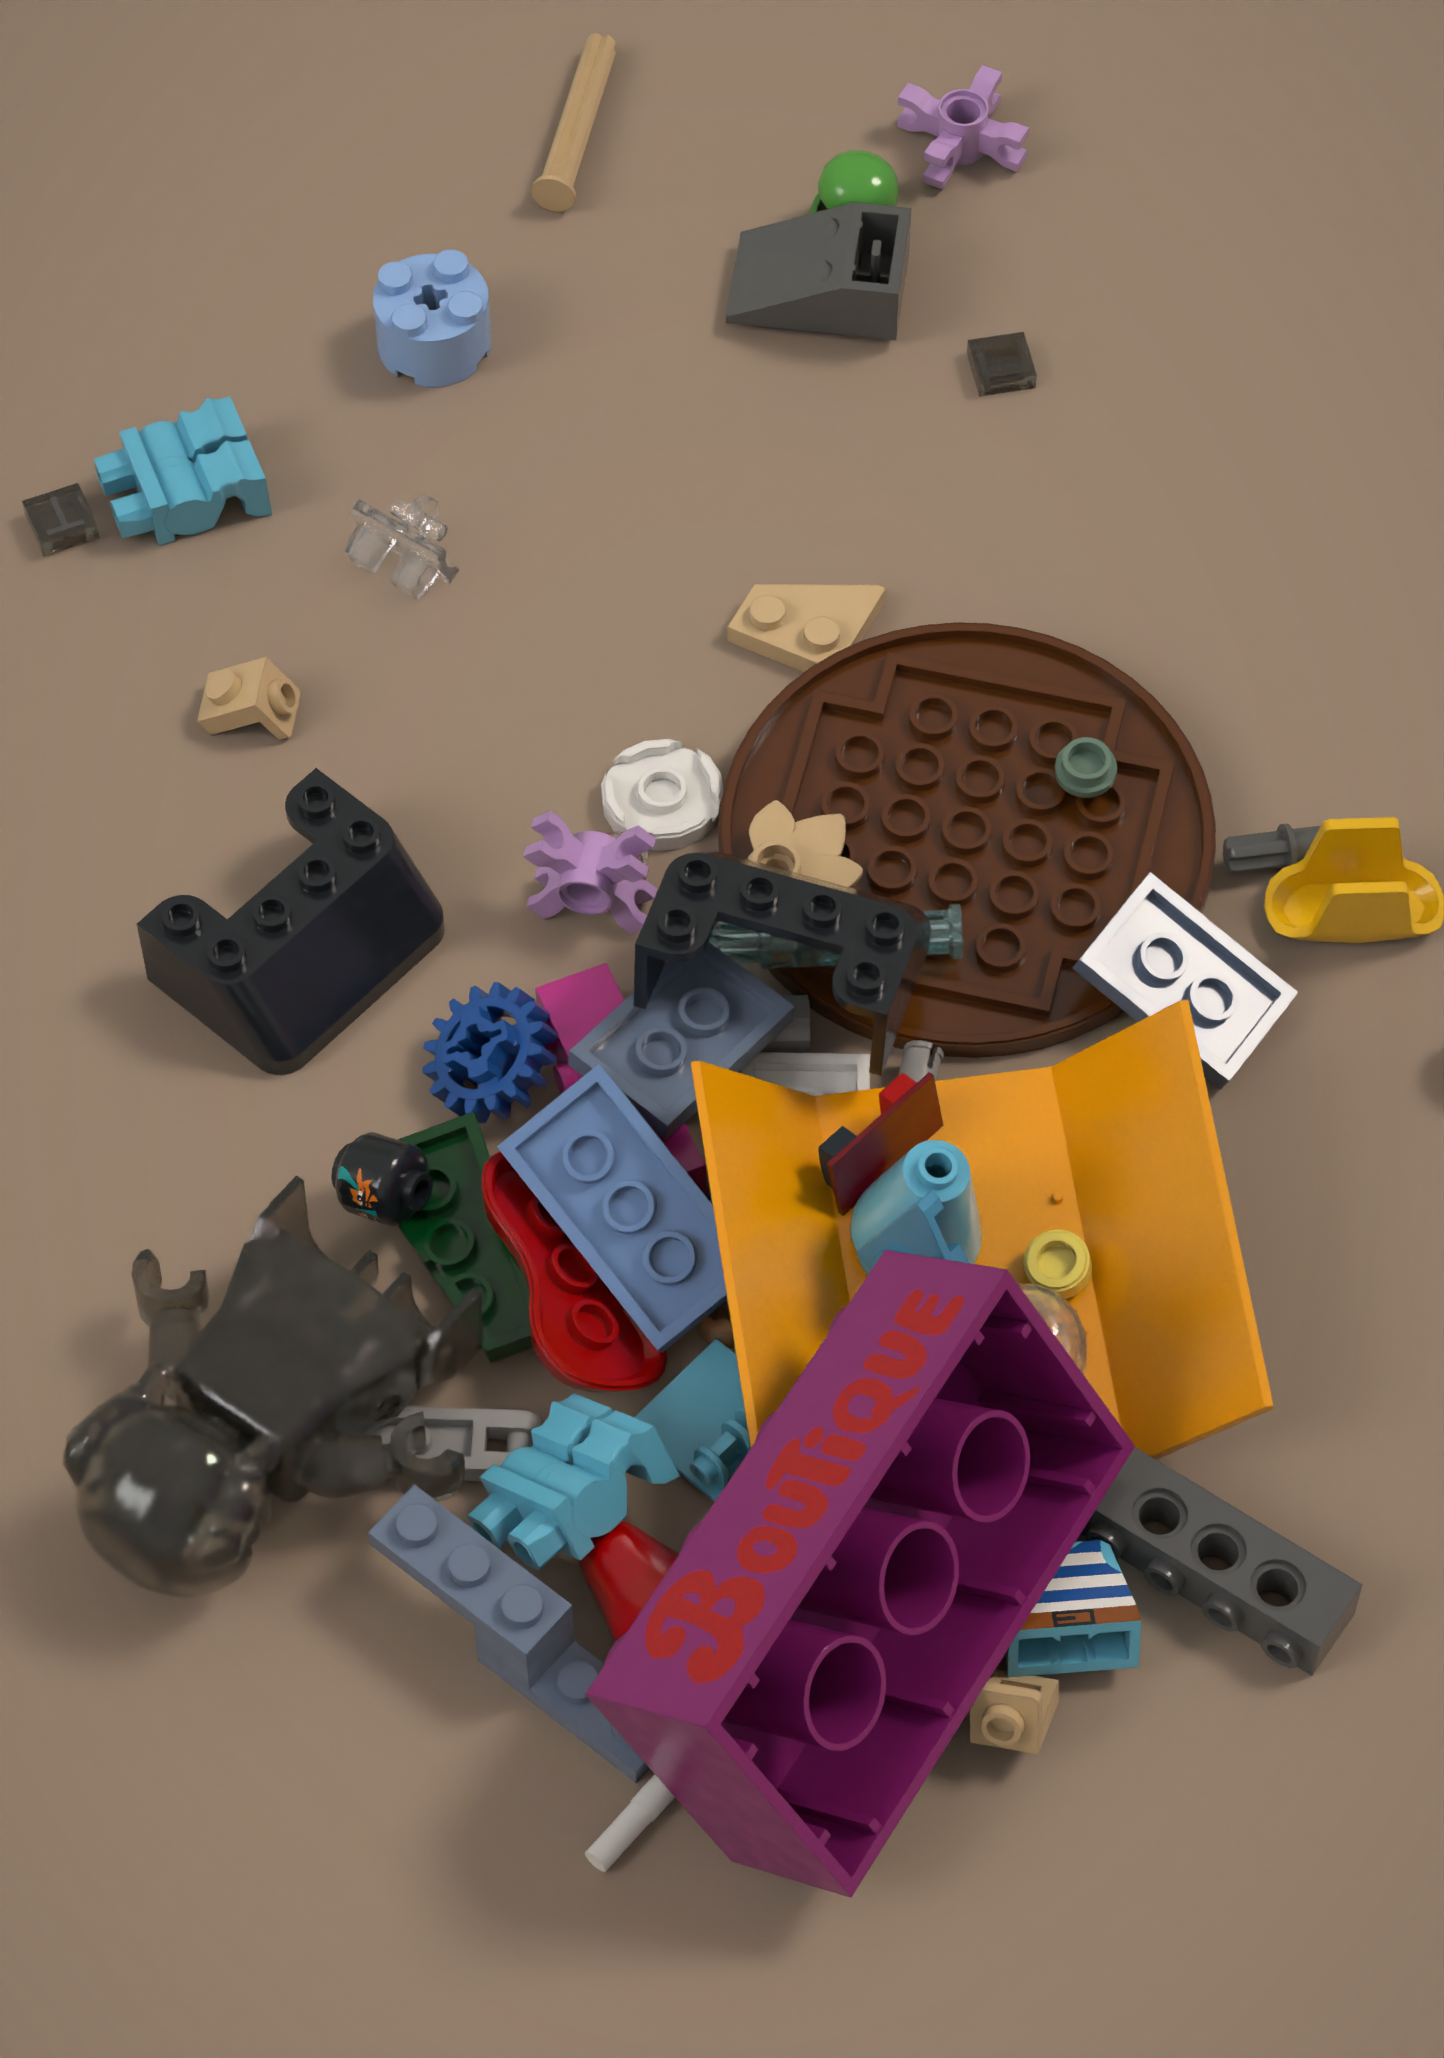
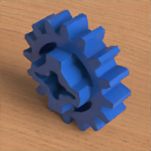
M494 982L489 994H487L479 987L473 986L470 988L469 1002L463 1005L454 998L449 1001L450 1010L453 1015L448 1021L440 1018L434 1019L432 1024L441 1032L438 1040L424 1042L423 1049L434 1055L435 1060L426 1064L422 1070L423 1074L435 1081L429 1091L433 1096L443 1101L446 1108L458 1116L474 1112L478 1122L486 1124L491 1112L502 1120L509 1119L511 1112L510 1104L514 1101H517L526 1108L530 1106L531 1099L527 1091L532 1085L542 1088L546 1087L548 1081L539 1074L542 1066L556 1063L557 1056L546 1050L545 1045L557 1039L558 1035L554 1029L545 1024L550 1017L549 1012L518 987L511 991L500 982ZM502 1017H512L516 1020L517 1024L511 1025L502 1020ZM469 1080L473 1084L478 1085V1089L466 1088L463 1081Z

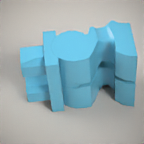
M230 396L222 399L207 398L199 409L192 412L181 411L175 423L159 421L143 427L139 432L136 426L120 431L119 435L123 449L93 459L97 477L105 496L134 487L137 493L110 501L113 516L122 539L153 531L158 545L161 546L176 541L174 534L193 535L214 528L227 498L237 496L240 499L246 514L257 517L272 515L266 478Z
M573 1393L561 1402L553 1401L551 1403L547 1420L541 1426L533 1428L531 1431L533 1441L531 1447L517 1448L506 1457L501 1467L493 1464L479 1477L489 1496L467 1515V1519L477 1533L498 1549H501L509 1542L515 1555L525 1565L539 1571L560 1551L581 1561L595 1548L590 1538L609 1533L626 1517L627 1480L625 1472L652 1484H666L680 1475L653 1425L617 1410L613 1412L610 1407Z

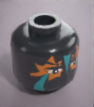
M375 1132L361 1135L353 1142L346 1144L339 1151L332 1167V1185L336 1190L338 1201L344 1210L388 1226H398L407 1222L417 1211L422 1210L427 1205L433 1190V1180L430 1175L428 1160L423 1151L415 1145Z

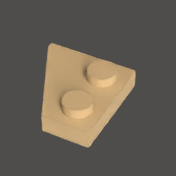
M754 584L727 627V641L805 672L832 654L863 640L885 604L886 588L880 585Z

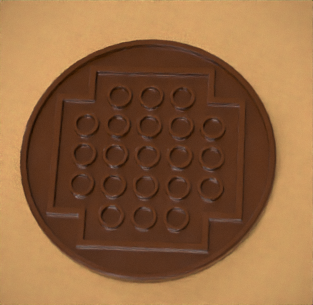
M954 622L928 624L895 630L860 641L810 667L788 684L765 707L748 730L732 761L725 780L720 804L719 852L745 859L753 852L749 828L754 816L775 800L782 803L788 809L795 822L820 815H844L846 835L841 856L856 862L863 868V875L852 888L913 905L925 913L931 925L929 950L893 1047L903 1049L907 1042L922 1040L933 1043L930 1055H932L934 1048L940 1047L944 1052V1057L981 1058L1006 1056L1043 1049L1074 1039L1105 1024L1124 1012V1010L1073 970L1072 967L1150 872L1203 914L1210 891L1216 853L1215 816L1212 797L1204 771L1190 742L1176 721L1157 699L1132 677L1113 664L1077 645L1031 630L990 623ZM1082 737H1091L1102 741L1113 753L1117 762V775L1112 787L1105 793L1091 798H1082L1069 794L1059 785L1055 777V762L1059 752L1071 741ZM739 926L753 952L793 995H808L810 1008L819 1015L850 1032L872 1040L874 1019L845 1010L837 1003L833 996V974L841 954Z

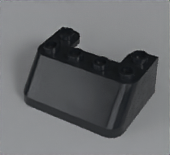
M317 768L291 789L285 801L286 816L289 824L313 844L232 916L226 919L198 897L177 895L162 901L137 923L147 979L258 1068L274 1075H287L303 1068L441 942L445 932L444 915L440 902L389 823Z
M723 852L688 853L673 860L664 874L635 943L633 1006L643 1009L647 1008L666 961H689L699 956L706 949L718 920L841 955L833 974V996L837 1003L845 1010L874 1019L869 1073L882 1076L929 950L931 925L925 913L919 908L904 902Z

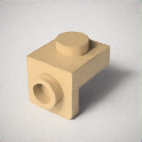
M267 657L210 672L207 675L197 722L210 735L260 722L278 740L289 738L292 736L296 713L299 707L300 690Z
M995 1669L970 1708V1743L1039 1754L1059 1703V1680L1038 1676L1008 1678L1007 1671Z

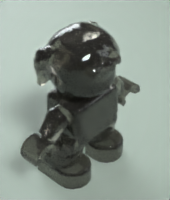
M297 1175L258 1216L250 1241L243 1245L222 1306L203 1330L199 1319L207 1309L209 1301L206 1269L191 1271L190 1279L186 1285L179 1289L160 1288L162 1276L159 1260L152 1250L145 1249L141 1251L133 1262L131 1276L140 1318L149 1327L148 1368L136 1383L129 1385L123 1392L116 1393L109 1400L92 1410L66 1436L63 1466L76 1487V1510L86 1540L92 1549L111 1568L143 1589L173 1597L192 1598L221 1590L238 1580L246 1572L253 1553L251 1546L256 1542L270 1519V1493L288 1503L298 1502L309 1492L322 1497L340 1499L387 1487V1478L393 1477L397 1488L404 1495L415 1484L437 1502L449 1499L460 1490L465 1476L464 1454L446 1449L441 1455L431 1459H422L414 1456L418 1451L427 1449L423 1411L409 1415L398 1423L391 1433L390 1443L382 1444L381 1435L363 1434H369L380 1429L395 1419L409 1405L418 1390L433 1382H445L457 1376L481 1349L484 1341L481 1293L472 1288L437 1328L423 1316L417 1307L413 1297L411 1276L404 1271L383 1294L372 1287L377 1281L379 1274L376 1253L369 1250L349 1271L340 1264L330 1260L320 1250L312 1238L309 1229L304 1180ZM165 1395L174 1402V1405H164Z

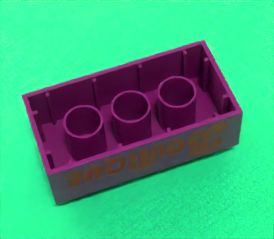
M885 1250L849 1304L843 1307L835 1316L827 1337L777 1411L764 1421L754 1445L704 1519L689 1532L683 1543L681 1553L627 1633L614 1643L607 1655L604 1667L585 1695L730 1861L851 1898L1127 1461L1135 1445L1007 1269Z

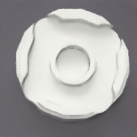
M671 739L643 741L623 750L613 760V767L608 771L607 775L605 772L601 783L605 819L618 836L637 825L642 827L656 838L654 848L651 850H676L702 840L717 825L723 794L721 773L710 756L698 748L696 753L691 749L683 748V742Z

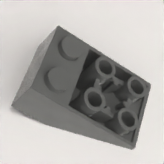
M854 202L742 231L740 233L727 306L726 323L896 340L909 259L912 208Z

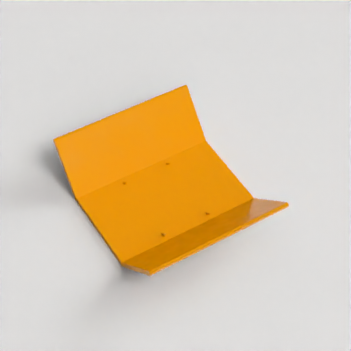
M1188 1000L1178 1001L1050 1067L935 1081L944 1126L928 1140H940L954 1145L965 1155L969 1163L982 1226L981 1247L974 1264L1002 1268L1009 1271L1136 1448L1157 1460L1273 1409L1274 1405ZM692 1061L690 1066L751 1449L764 1421L777 1411L827 1337L835 1316L843 1307L849 1304L868 1276L858 1261L859 1257L856 1255L857 1252L850 1236V1224L855 1206L843 1216L838 1213L833 1189L826 1184L823 1177L818 1148L841 1126H844L858 1136L881 1115L879 1093L885 1087L814 1096L703 1061ZM1055 1229L1070 1231L1079 1236L1086 1244L1092 1262V1274L1085 1288L1077 1295L1062 1300L1049 1299L1038 1294L1031 1287L1024 1269V1254L1030 1242L1041 1233Z

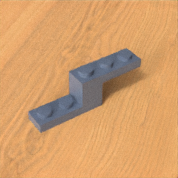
M414 1484L368 1532L370 1545L474 1625L479 1662L633 1782L637 1783L650 1768L585 1695L604 1667V1663L574 1640L572 1604Z

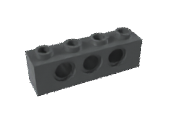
M1136 1447L1081 1532V1535L1085 1536L1087 1541L1102 1540L1110 1544L1116 1560L1121 1558L1142 1571L1149 1583L1159 1591L1168 1595H1181L1202 1608L1205 1616L1216 1626L1231 1632L1238 1630L1261 1644L1264 1652L1278 1664L1288 1668L1298 1667L1313 1676L1354 1616L1363 1584ZM1148 1522H1160L1167 1525L1172 1532L1162 1535L1154 1534L1146 1530L1142 1525ZM1207 1557H1217L1226 1561L1230 1568L1226 1570H1213L1206 1567L1201 1560ZM1268 1592L1277 1593L1285 1597L1290 1604L1281 1607L1272 1606L1264 1602L1259 1595Z

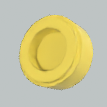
M1055 1229L1043 1232L1030 1242L1024 1254V1269L1031 1287L1043 1297L1054 1300L1073 1297L1081 1292L1090 1280L1092 1262L1088 1248L1079 1236L1070 1231Z

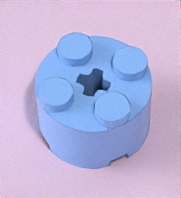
M449 249L438 254H421L408 257L399 262H389L380 268L378 281L373 292V309L377 350L381 362L386 369L397 377V371L414 377V384L424 387L453 385L474 374L477 371V363L484 357L485 353L488 356L492 345L489 293L484 278L476 268L468 263L466 255L458 250Z

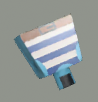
M1102 1540L1074 1543L1007 1650L1006 1671L1008 1678L1139 1667L1141 1616L1110 1544Z

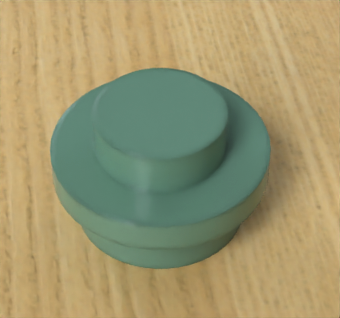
M1082 737L1071 741L1059 752L1055 762L1057 782L1066 792L1077 797L1091 798L1105 793L1112 787L1117 775V762L1113 753L1102 741L1091 737Z

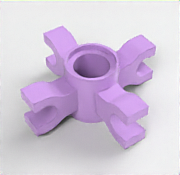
M982 65L975 75L970 89L950 91L941 100L934 98L925 89L914 84L907 83L898 96V105L905 108L897 119V127L910 132L924 131L937 136L924 152V161L929 162L930 165L923 174V183L943 190L956 165L975 163L984 154L992 157L1005 168L1016 172L1019 170L1027 158V149L1021 148L1029 135V127L1014 122L1000 123L988 118L1000 103L1001 94L995 93V89L1002 81V72Z
M552 811L533 818L531 828L540 833L545 841L542 839L526 846L523 857L532 864L539 866L536 869L534 879L543 884L545 888L539 894L530 896L526 907L543 919L556 915L564 907L587 915L603 914L609 910L615 922L628 933L632 934L641 930L647 915L641 912L636 905L654 899L657 888L643 880L647 876L649 867L637 858L644 851L654 848L656 838L639 825L626 830L617 839L598 831H581L572 835L566 823Z

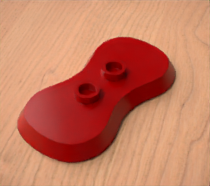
M501 1151L490 1156L484 1164L482 1172L484 1211L493 1229L516 1259L525 1278L530 1296L529 1321L531 1341L544 1367L563 1384L589 1392L637 1390L657 1382L665 1371L667 1361L666 1350L660 1353Z

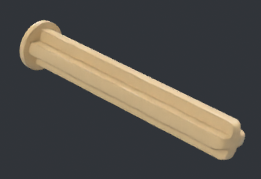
M595 32L587 38L543 174L532 185V198L539 206L546 210L563 212L574 205L576 192L573 185L616 54L614 49L616 42L609 34L601 36Z

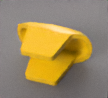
M1398 818L1327 819L1323 821L1304 859L1283 868L1270 879L1265 892L1264 909L1268 922L1275 932L1285 937L1311 942L1368 943L1414 938L1440 929L1444 921V895L1433 873L1422 865L1403 857Z

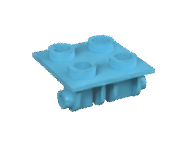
M715 1339L634 1417L656 1428L678 1473L714 1502L750 1451L736 1354L718 1339Z

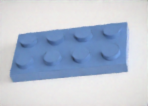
M600 1064L595 1066L497 1146L660 1353L667 1350L727 1301L712 1202Z

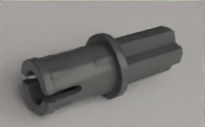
M1279 824L1277 831L1227 837L1223 842V861L1231 873L1273 868L1283 869L1304 859L1321 826L1292 829L1289 824Z

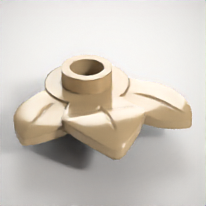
M775 800L760 810L750 824L749 837L753 852L747 858L748 860L850 888L856 885L863 875V868L859 864L841 856L846 835L845 818L842 814L820 815L795 822L788 809L782 803Z

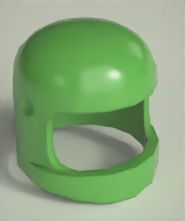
M849 150L837 154L823 168L817 183L818 194L813 200L809 214L819 212L824 205L826 208L831 209L854 202L897 206L899 187L896 173L891 165L882 157L865 150Z

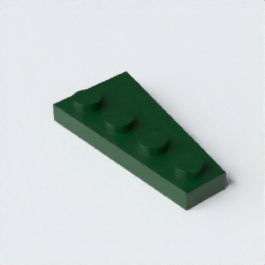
M471 1112L397 1139L415 1145L423 1151L427 1157L430 1175L433 1180V1190L427 1205L422 1210L417 1211L407 1222L398 1225V1228L490 1363L533 1348L529 1321L530 1296L525 1278L516 1259L493 1229L484 1211L482 1172L484 1164L490 1158V1154L475 1113Z

